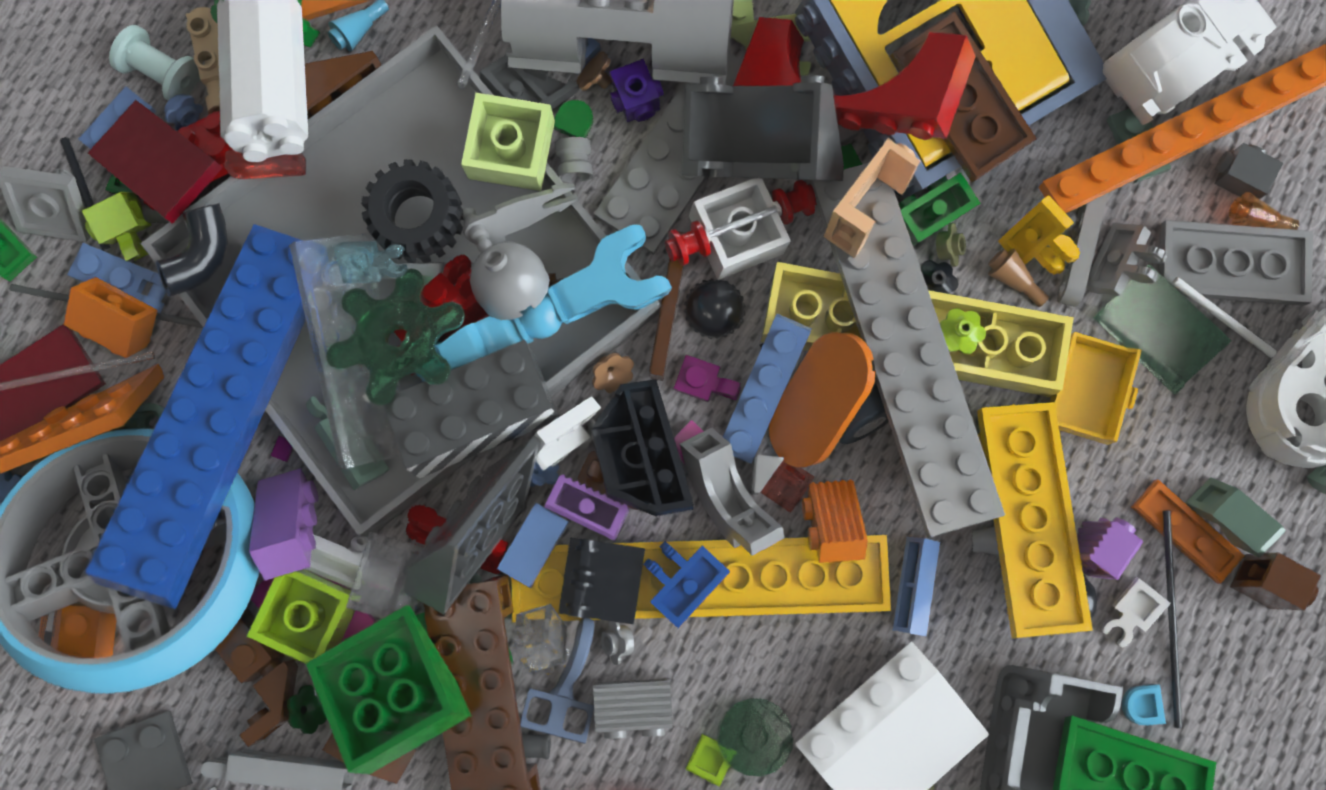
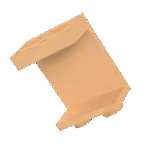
M887 139L834 209L824 238L853 258L857 256L863 248L875 221L855 207L877 178L901 195L905 192L921 160L915 157L914 152L909 147L901 143L896 144Z

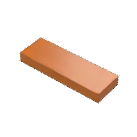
M1158 479L1154 480L1131 506L1133 510L1163 536V511L1171 510L1172 544L1217 584H1221L1245 557L1244 554Z

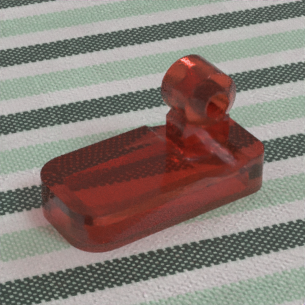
M229 150L225 153V169L232 177L237 179L303 176L306 174V158L302 153L297 155L285 154L267 158L262 162H250L243 158V153Z

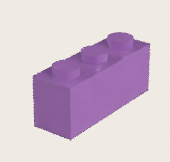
M301 468L259 480L257 483L249 553L264 580L311 566V550L316 548L313 526L317 525V516L314 503L318 502L319 497L314 482L312 480L307 481Z

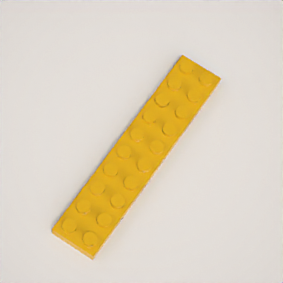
M887 535L867 536L868 543L864 560L819 563L817 550H810L808 537L784 538L753 556L741 545L734 548L727 540L667 542L686 561L703 545L730 571L689 617L891 611ZM663 542L612 543L645 548L643 564L648 558L651 561H655L663 568V572L670 579L681 569L677 563L662 553L660 546ZM556 545L531 588L512 578V604L514 610L512 622L579 621L582 619L558 613L569 545ZM644 565L642 567L635 619L666 618L650 602L665 585Z

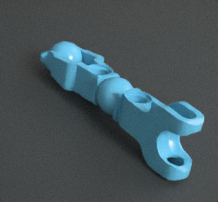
M631 225L604 237L595 250L594 260L591 265L548 287L547 294L536 308L533 309L530 305L527 309L520 311L523 316L516 319L500 320L488 316L480 321L464 326L444 341L428 344L419 353L414 371L424 382L524 339L529 344L534 341L533 338L543 339L550 337L559 330L562 323L569 324L607 305L619 304L627 309L640 310L668 295L672 286L669 280L663 276L656 275L641 281L627 277L625 271L627 257L636 249L642 247L646 240V233L641 225Z

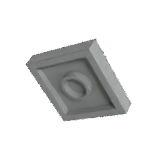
M7 166L0 168V188L17 232L88 241L90 235L86 230V219L82 213L85 207L76 179L69 171L63 169L61 172L60 169H55L52 173Z

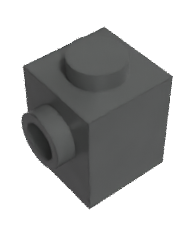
M1242 143L1232 152L1226 151L1215 167V170L1220 173L1214 184L1254 204L1269 193L1283 162L1267 155L1265 150L1258 146Z

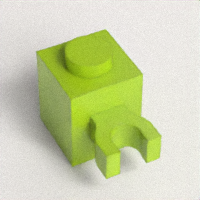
M119 192L82 211L86 219L85 227L87 232L99 244H115L118 242L126 261L132 259L136 261L149 255L141 245L142 241L137 233L152 225L144 219L142 206L135 193Z

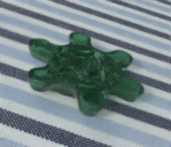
M413 268L405 269L398 274L394 291L385 299H373L361 288H353L347 291L342 297L341 304L344 311L355 319L356 329L349 339L331 345L326 354L328 364L334 369L345 370L359 364L368 368L370 380L366 387V395L376 405L390 403L395 396L399 381L408 374H419L431 385L444 384L450 377V364L446 359L437 354L435 346L443 334L461 327L465 318L464 310L455 302H446L434 308L425 306L421 302L424 278L418 270ZM399 329L407 331L404 341L400 343V347L389 345L388 339L392 332Z

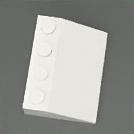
M911 641L795 745L833 790H928L982 742L989 733L940 672Z

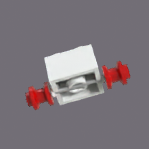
M753 178L693 202L689 214L691 220L690 231L680 234L676 229L668 232L669 239L664 242L668 256L672 262L677 260L681 266L689 263V255L699 252L703 257L708 258L717 280H720L783 255L791 242L783 224L788 225L792 223L794 214L800 211L805 216L815 213L817 202L811 184L807 185L803 180H798L794 182L793 191L785 193L781 188L773 190L771 199L763 179Z

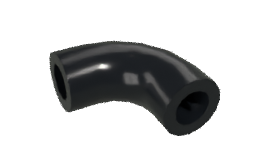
M219 203L183 212L182 215L189 233L187 247L177 255L156 261L161 282L169 297L188 292L209 281L222 265L228 245L226 222Z

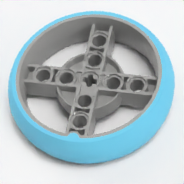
M130 428L108 431L57 451L33 467L14 486L0 505V644L4 650L21 667L34 676L59 687L88 693L110 694L149 687L168 680L201 661L226 638L237 624L254 592L259 575V569L249 553L255 503L248 487L238 473L203 548L204 550L226 541L224 555L216 577L196 608L170 631L163 605L135 596L128 597L126 593L96 584L88 575L80 578L81 573L87 569L127 487L122 471L136 468L154 429ZM109 487L106 493L100 495L105 488ZM80 492L87 515L70 532L62 555L27 569L33 547L46 524L70 498ZM51 583L50 588L45 593L41 594L44 587ZM80 601L93 610L115 614L126 653L104 658L69 656L46 644L35 632L30 621ZM146 619H150L147 628L138 632L140 624Z

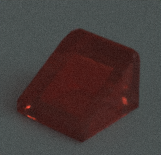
M782 461L760 493L791 513L809 488V484L812 483L814 476L801 467H794Z

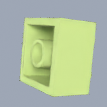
M476 93L461 163L468 179L541 191L555 123L551 105Z

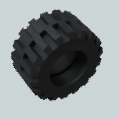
M412 159L404 160V166L401 167L396 162L388 164L390 171L385 174L380 169L375 174L378 179L377 182L374 184L369 181L365 189L370 195L363 196L361 203L366 211L362 212L363 221L368 225L366 228L370 235L392 257L398 260L403 257L407 263H416V258H420L423 263L431 262L430 255L435 253L439 258L446 253L443 248L446 245L451 248L454 247L457 243L454 235H461L463 226L460 220H464L461 199L449 178L445 177L443 172L436 166L432 169L428 162L421 160L418 166L415 165ZM415 196H424L433 200L432 213L422 225L411 229H404L395 225L396 212L399 206L407 199Z

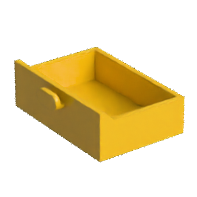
M1078 332L1071 333L1063 390L1051 396L1050 402H1055L1059 430L1106 445L1117 442L1126 408L1132 409L1136 401L1138 388L1132 387L1142 350L1127 348Z

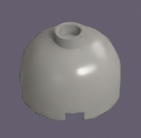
M500 242L485 250L475 260L470 275V284L476 301L490 317L500 320L519 318L523 316L520 311L527 309L530 305L533 309L536 308L547 294L550 281L541 259L529 247L515 242Z

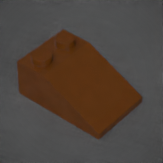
M373 51L305 63L307 120L379 68L382 64Z

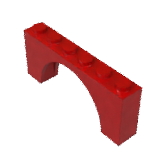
M759 17L733 86L793 85V83H801L800 54L804 39L792 20ZM929 32L925 43L915 58L891 80L862 93L843 96L834 95L838 125L849 130H859L860 128L874 129L885 135H894L896 132L911 134L922 140H929L932 137L947 139L976 57L967 35Z

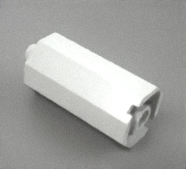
M220 0L217 4L221 137L235 152L243 153V158L250 162H262L270 157L302 153L304 151V141L308 138L302 7L297 0Z

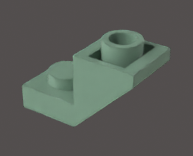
M1212 477L1185 502L1199 516L1218 524L1232 545L1259 558L1286 532L1278 521L1241 490Z

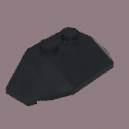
M652 379L620 384L614 397L591 429V436L607 497L653 516L693 510L694 504L657 380Z

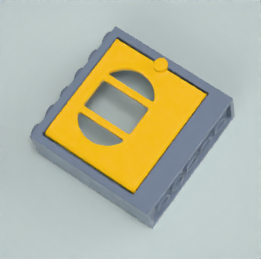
M802 0L795 11V22L803 36L810 38L815 47L813 49L814 56L818 64L829 71L833 78L832 87L836 95L839 96L869 91L898 75L899 73L887 54L885 47L954 6L960 7L982 46L981 53L1019 111L1061 86L1064 88L1022 114L1028 126L1107 79L1103 74L1104 63L1068 0H940L882 35L877 32L878 20L887 0ZM860 128L858 130L860 132L863 131L869 140L868 149L873 158L887 139H890L896 144L901 143L909 147L914 152L915 157L921 160L907 189L901 195L903 199L924 189L960 167V164L953 155L930 170H926L927 166L951 153L943 138L932 137L929 140H922L905 133L896 132L894 135H885L874 129Z

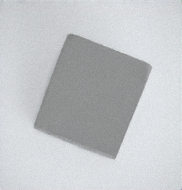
M764 455L754 457L750 491L752 495H758L784 460V457Z

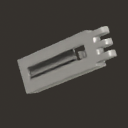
M242 749L241 751L229 754L228 757H218L205 762L201 766V774L207 778L295 790H349L352 788L354 773H348L345 764L341 761Z

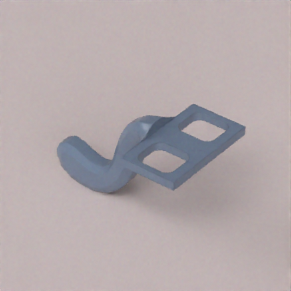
M584 617L579 621L571 655L557 685L547 693L531 688L528 689L520 727L583 744L586 743L594 705L574 699L573 686L582 672L591 647L594 633L593 619ZM536 697L550 702L551 709L545 725L527 720L526 715L531 698ZM569 707L581 709L587 713L584 732L581 735L567 732L563 729L566 711Z

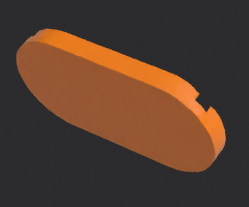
M832 332L818 338L810 347L785 388L769 423V437L772 447L779 457H784L783 461L794 467H808L826 460L871 392L875 381V371H872L871 363L874 359L870 348L860 337L852 333Z

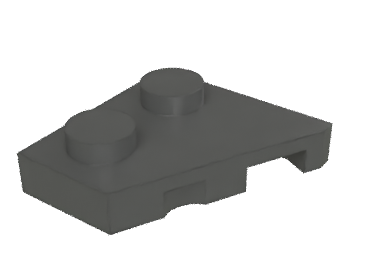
M507 55L480 70L481 81L495 96L549 104L552 110L570 99L578 91V85L574 81L568 80L565 84L549 77V71L509 68Z

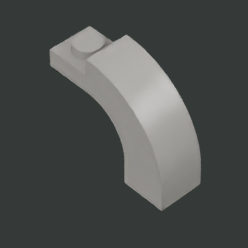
M710 428L680 443L689 477L701 503L715 526L734 548L741 545L753 556L785 538L783 527L759 507L746 490L737 471L730 442L713 428Z

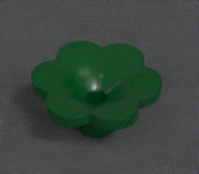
M303 685L299 688L297 694L289 697L287 701V708L289 710L288 722L292 728L300 729L304 734H313L316 732L318 725L324 724L327 721L322 704L313 686Z

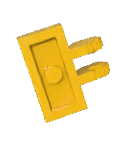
M1049 195L1041 200L998 240L1007 252L1015 248L1024 265L1035 258L1047 269L1046 271L1053 275L1062 273L1065 270V261L1067 263L1075 262L1081 253L1069 236L1062 235L1074 222Z

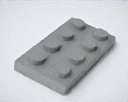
M1165 220L1161 223L1160 248L1166 251L1168 256L1164 263H1159L1158 294L1187 296L1171 284L1176 277H1179L1206 298L1303 306L1312 303L1313 231Z

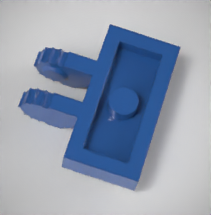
M664 541L660 546L662 553L677 563L681 569L670 579L663 572V568L655 561H651L648 558L643 565L665 585L650 602L679 628L730 571L703 545L686 561L674 548Z

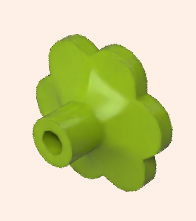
M954 308L947 313L946 319L939 323L949 352L959 350L963 354H971L976 350L977 343L983 341L986 336L985 328L980 325V316L975 311L964 312L959 308ZM962 326L966 327L967 331H964Z

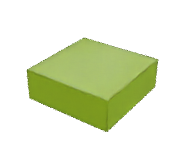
M702 733L685 769L720 787L736 754V750Z

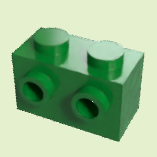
M961 172L949 180L944 176L926 187L929 192L917 199L915 194H912L898 203L913 246L981 204Z

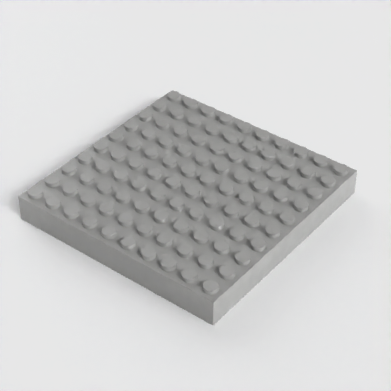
M437 25L308 119V138L304 141V151L297 155L285 154L267 158L262 162H251L184 211L219 203L226 222L228 245L222 265L209 281L188 292L179 294L203 328L253 224L325 247L328 265L335 249L365 256L370 263L406 262L403 257L400 260L392 257L388 251L386 252L367 230L366 227L368 225L363 221L362 212L366 211L361 204L362 197L370 195L365 188L369 181L374 184L377 182L378 179L375 174L380 169L384 174L390 171L388 164L396 162L401 167L404 166V160L412 159L416 166H418L420 160L428 162L432 169L436 166L451 181L461 199L462 209L471 207L476 211V215L495 209V205L513 198L540 192L468 179L461 163L475 94H493ZM548 163L546 164L541 191L551 189L552 185L564 184ZM569 191L544 204L572 196L573 194ZM415 196L407 199L399 206L396 212L395 225L404 229L416 228L422 225L432 213L433 200L424 196ZM577 200L560 213L556 211L524 229L506 235V240L503 242H515L529 247L541 259L547 273H556V278L560 279L566 278L591 265L594 260L595 250L606 235ZM181 214L173 224L171 222L167 223L141 243L155 264L157 260L177 255L187 247L189 233L183 215ZM460 220L462 226H464L465 220ZM462 230L461 235H454L457 243L453 248L448 245L443 248L446 253L440 258L436 253L430 255L431 262L448 263L457 255L465 254L471 260V266H473L481 252L478 250L477 245L466 239ZM416 258V262H422L420 258ZM626 261L625 271L627 277L641 281L640 277ZM369 266L358 295L322 283L265 410L358 536L371 537L474 457L467 458L420 479L406 470L381 399L422 383L423 381L416 373L411 376L403 369L370 403L362 397L397 363L390 351L402 341L384 320L419 291L417 289V278L370 279ZM657 300L640 310L627 309L619 304H610L569 324L562 323L559 330L550 337L543 339L533 338L534 341L528 345L536 357L551 397L660 313V302ZM329 388L338 396V408L340 411L350 407L389 468V471L383 476L356 490H353L314 428L321 419L310 414L306 407V402L312 396H315L321 405L327 406L322 395Z

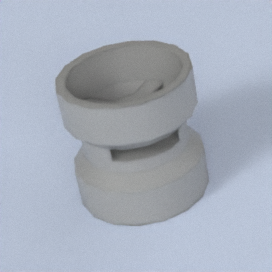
M567 137L558 140L555 143L556 156L560 158L557 175L562 182H572L571 173H581V181L592 179L593 167L588 162V156L591 154L590 140L583 137Z

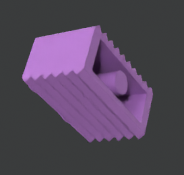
M565 474L558 477L545 504V508L614 541L629 513L627 505H622L620 502L608 498L606 494L602 495L599 490L594 491L592 487L588 488L585 484L581 485L579 481H574Z
M1100 517L1098 521L1082 522L1083 527L1078 528L1077 539L1083 572L1093 578L1118 580L1143 543L1142 539L1134 534L1136 529L1118 517H1115L1113 521Z

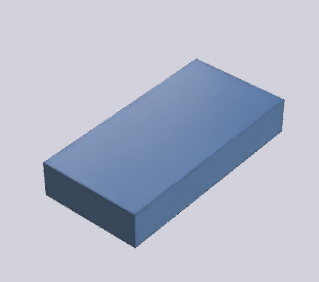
M535 503L497 569L531 588L569 521Z

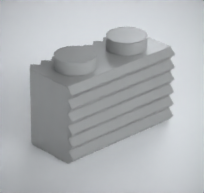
M670 678L596 682L593 684L595 732H604L605 739L627 737L628 730H642V736L644 737L665 735V728L673 727Z

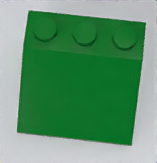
M409 605L403 606L306 663L348 773L372 774L471 716L454 676Z

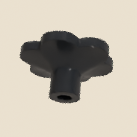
M928 260L922 264L921 271L928 290L950 294V292L958 288V279L952 275L953 268L949 263L941 262L937 264L932 260Z

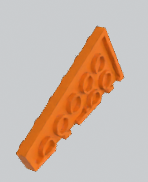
M156 364L100 393L91 394L67 409L65 406L59 407L48 413L44 417L45 420L0 441V474L125 425L164 379L163 370L159 364Z

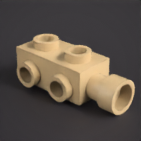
M199 7L186 14L187 29L191 35L195 54L194 62L198 67L200 80L207 87L208 95L205 100L208 113L211 114L220 110L218 24L212 18L210 8Z

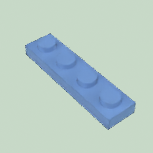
M778 313L776 314L723 435V438L731 443L734 457L752 464L812 328Z

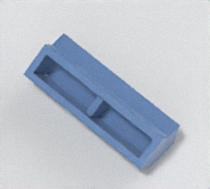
M906 537L893 624L894 631L921 636L927 635L940 542L925 538Z

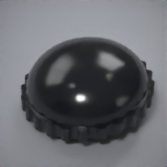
M710 278L708 281L703 280L702 283H697L695 288L690 289V294L686 295L687 300L684 302L685 318L689 321V326L694 328L696 333H700L702 337L707 336L709 339L726 338L728 334H733L735 329L740 328L739 325L743 323V316L746 314L744 311L746 305L743 303L744 297L740 295V290L735 289V285H731L728 281H722L721 279L714 280Z

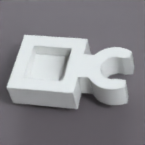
M1136 577L1113 604L1121 613L1118 617L1107 619L1103 623L1101 631L1107 635L1113 627H1121L1123 635L1117 644L1122 648L1126 647L1132 641L1133 629L1136 625L1146 632L1171 603L1140 578Z

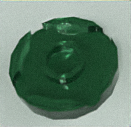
M749 698L733 704L723 714L717 729V744L721 757L731 769L745 776L761 777L776 772L787 762L793 749L792 726L788 716L778 705L766 699Z

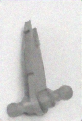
M573 183L552 185L551 189L519 196L495 205V209L480 215H476V211L473 208L466 207L463 209V219L465 220L463 233L466 239L477 245L478 250L483 253L491 246L505 241L506 235L524 229L556 211L560 213L579 199L576 194L547 204L544 203L576 187Z

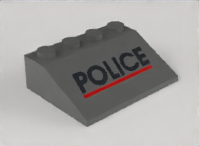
M533 436L491 465L482 477L477 475L473 479L462 502L457 500L452 505L447 514L446 522L441 528L435 526L432 529L420 554L413 553L407 560L403 568V574L406 575L405 593L442 614L446 613L525 509L540 439Z

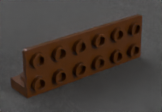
M508 575L494 576L483 582L467 584L445 614L423 603L428 636L454 676L471 713L470 717L443 732L451 790H541L537 763L526 764L504 622V618L514 612Z

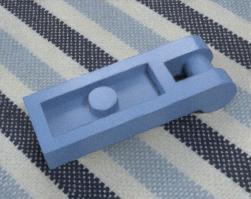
M82 243L67 274L68 276L82 282L97 277L157 309V313H161L164 307L162 300L166 291L159 273ZM150 282L153 285L148 295L141 294L146 283Z

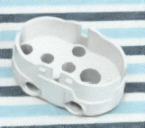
M1187 0L1107 59L1103 64V74L1107 78L1105 81L1117 98L1121 96L1139 122L1145 125L1154 120L1152 116L1155 114H1167L1172 111L1176 104L1184 101L1223 70H1237L1248 61L1240 49L1247 45L1253 55H1256L1264 48L1265 37L1277 26L1257 0Z
M1326 308L1321 311L1314 310L1301 322L1303 324L1302 328L1294 330L1292 336L1248 388L1250 392L1247 398L1246 414L1252 435L1266 456L1286 465L1301 468H1314L1326 465V386L1324 383V378H1326ZM1300 361L1302 362V368L1297 366ZM1298 400L1308 403L1313 408L1315 421L1312 426L1304 423L1298 417L1296 412Z

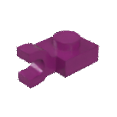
M686 355L673 389L708 403L712 393L737 401L741 390V383L726 378H719L720 366Z

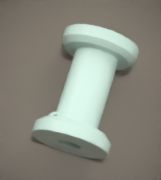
M130 25L124 28L117 35L111 46L109 62L112 68L124 74L138 70L162 85L163 96L167 101L179 94L190 95L200 80L198 67L193 57L184 56L177 60L171 58L151 46L148 32L138 25Z

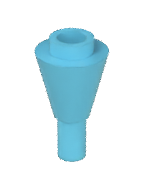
M377 0L365 10H359L329 21L328 24L331 30L328 31V36L338 49L346 48L349 52H352L373 25V22L386 13L389 7L384 0Z

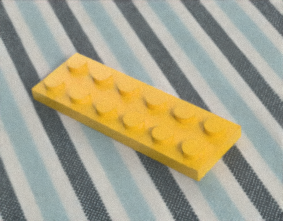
M1055 402L984 407L979 409L977 415L982 448L1005 516L994 519L1012 639L1093 631Z

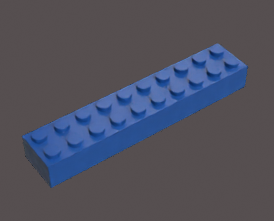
M253 224L85 571L96 584L173 609L177 608L323 283L329 266L325 247Z

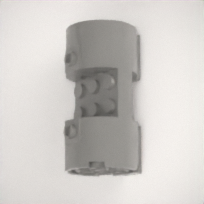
M501 0L502 40L511 44V48L507 47L506 50L508 67L581 73L585 65L588 38L652 43V79L700 83V77L723 78L722 85H725L734 0Z

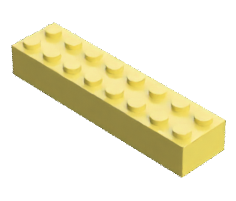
M782 262L776 263L761 342L764 343L777 313L812 328L803 348L805 351H809L812 344L818 338L832 332L852 333L861 338L840 273ZM928 290L939 323L946 319L947 313L950 310L959 308L964 312H977L980 316V325L986 330L985 339L977 343L976 350L971 354H963L959 350L949 352L959 380L1051 397L1063 390L1074 317ZM962 326V329L967 331L966 327Z

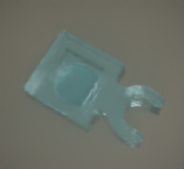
M376 241L339 242L334 248L343 283H379L384 274L392 278H399L408 270L406 264L398 265L391 259L398 258L403 253L404 248L401 245H390L385 251H378Z

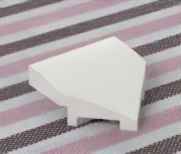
M592 396L534 435L541 440L536 462L543 471L550 466L554 467L559 464L570 452L591 438L583 425L601 408Z

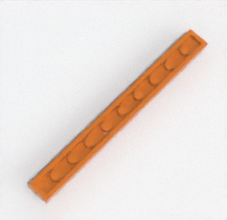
M1326 44L1044 180L1038 188L1044 197L1049 195L1065 213H1068L1326 86Z

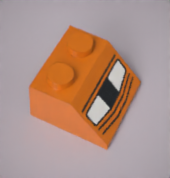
M73 603L42 616L39 637L55 650L69 656L81 658L111 657L113 655L117 619L115 614L96 611L84 604Z

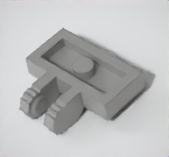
M1113 223L1091 268L1086 289L1097 294L1122 297L1129 279L1139 283L1153 284L1157 280V272L1149 267L1136 264L1139 258L1149 263L1162 264L1168 256L1167 252L1156 246L1146 245L1151 232L1145 225Z

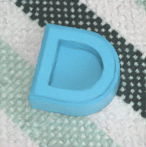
M1159 684L1135 686L1126 691L1122 698V710L1127 719L1143 726L1166 724Z

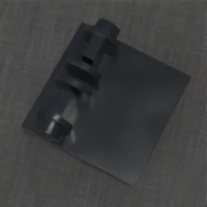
M570 537L558 613L573 617H586L634 625L645 548Z

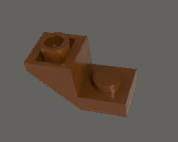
M277 659L260 672L263 678L253 685L270 711L265 707L247 720L250 727L239 735L247 747L260 743L288 721L289 710L287 708V701L291 695H294L298 664L294 659L284 662Z

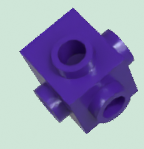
M644 58L610 71L611 83L614 89L613 92L609 93L616 113L623 111L627 123L633 120L637 122L648 120L656 114V111L660 110L659 97L664 96L660 81L652 79L653 76L651 77Z

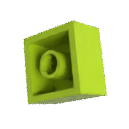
M305 569L275 577L247 637L306 664L341 643L362 595Z

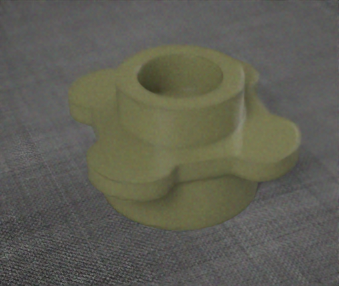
M949 223L948 231H941L936 237V251L939 259L942 261L950 260L952 267L959 265V255H964L966 251L965 237L962 233L957 232L955 223Z

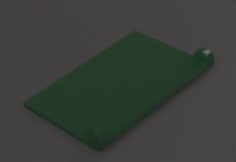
M1148 264L1146 267L1157 272L1156 282L1153 284L1139 283L1132 279L1127 284L1122 297L1114 296L1093 319L1122 346L1141 349L1139 362L1175 395L1185 386L1188 380L1232 340L1156 269Z

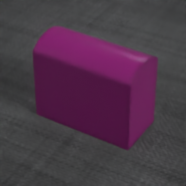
M279 435L270 456L288 462L293 447L285 437Z

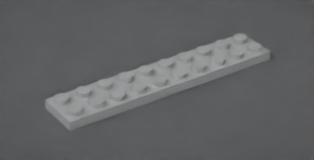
M869 163L845 169L843 181L811 180L810 184L815 193L825 230L834 209ZM877 178L855 207L875 221L863 248L853 258L832 242H830L861 339L872 352L874 359L871 361L872 371H875V381L928 539L1005 516L894 190Z

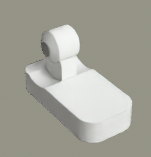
M314 535L316 548L311 550V566L305 568V570L354 590H359L368 576L370 559L368 557L372 545L371 540L367 537L356 536L351 540L350 547L346 549L344 546Z

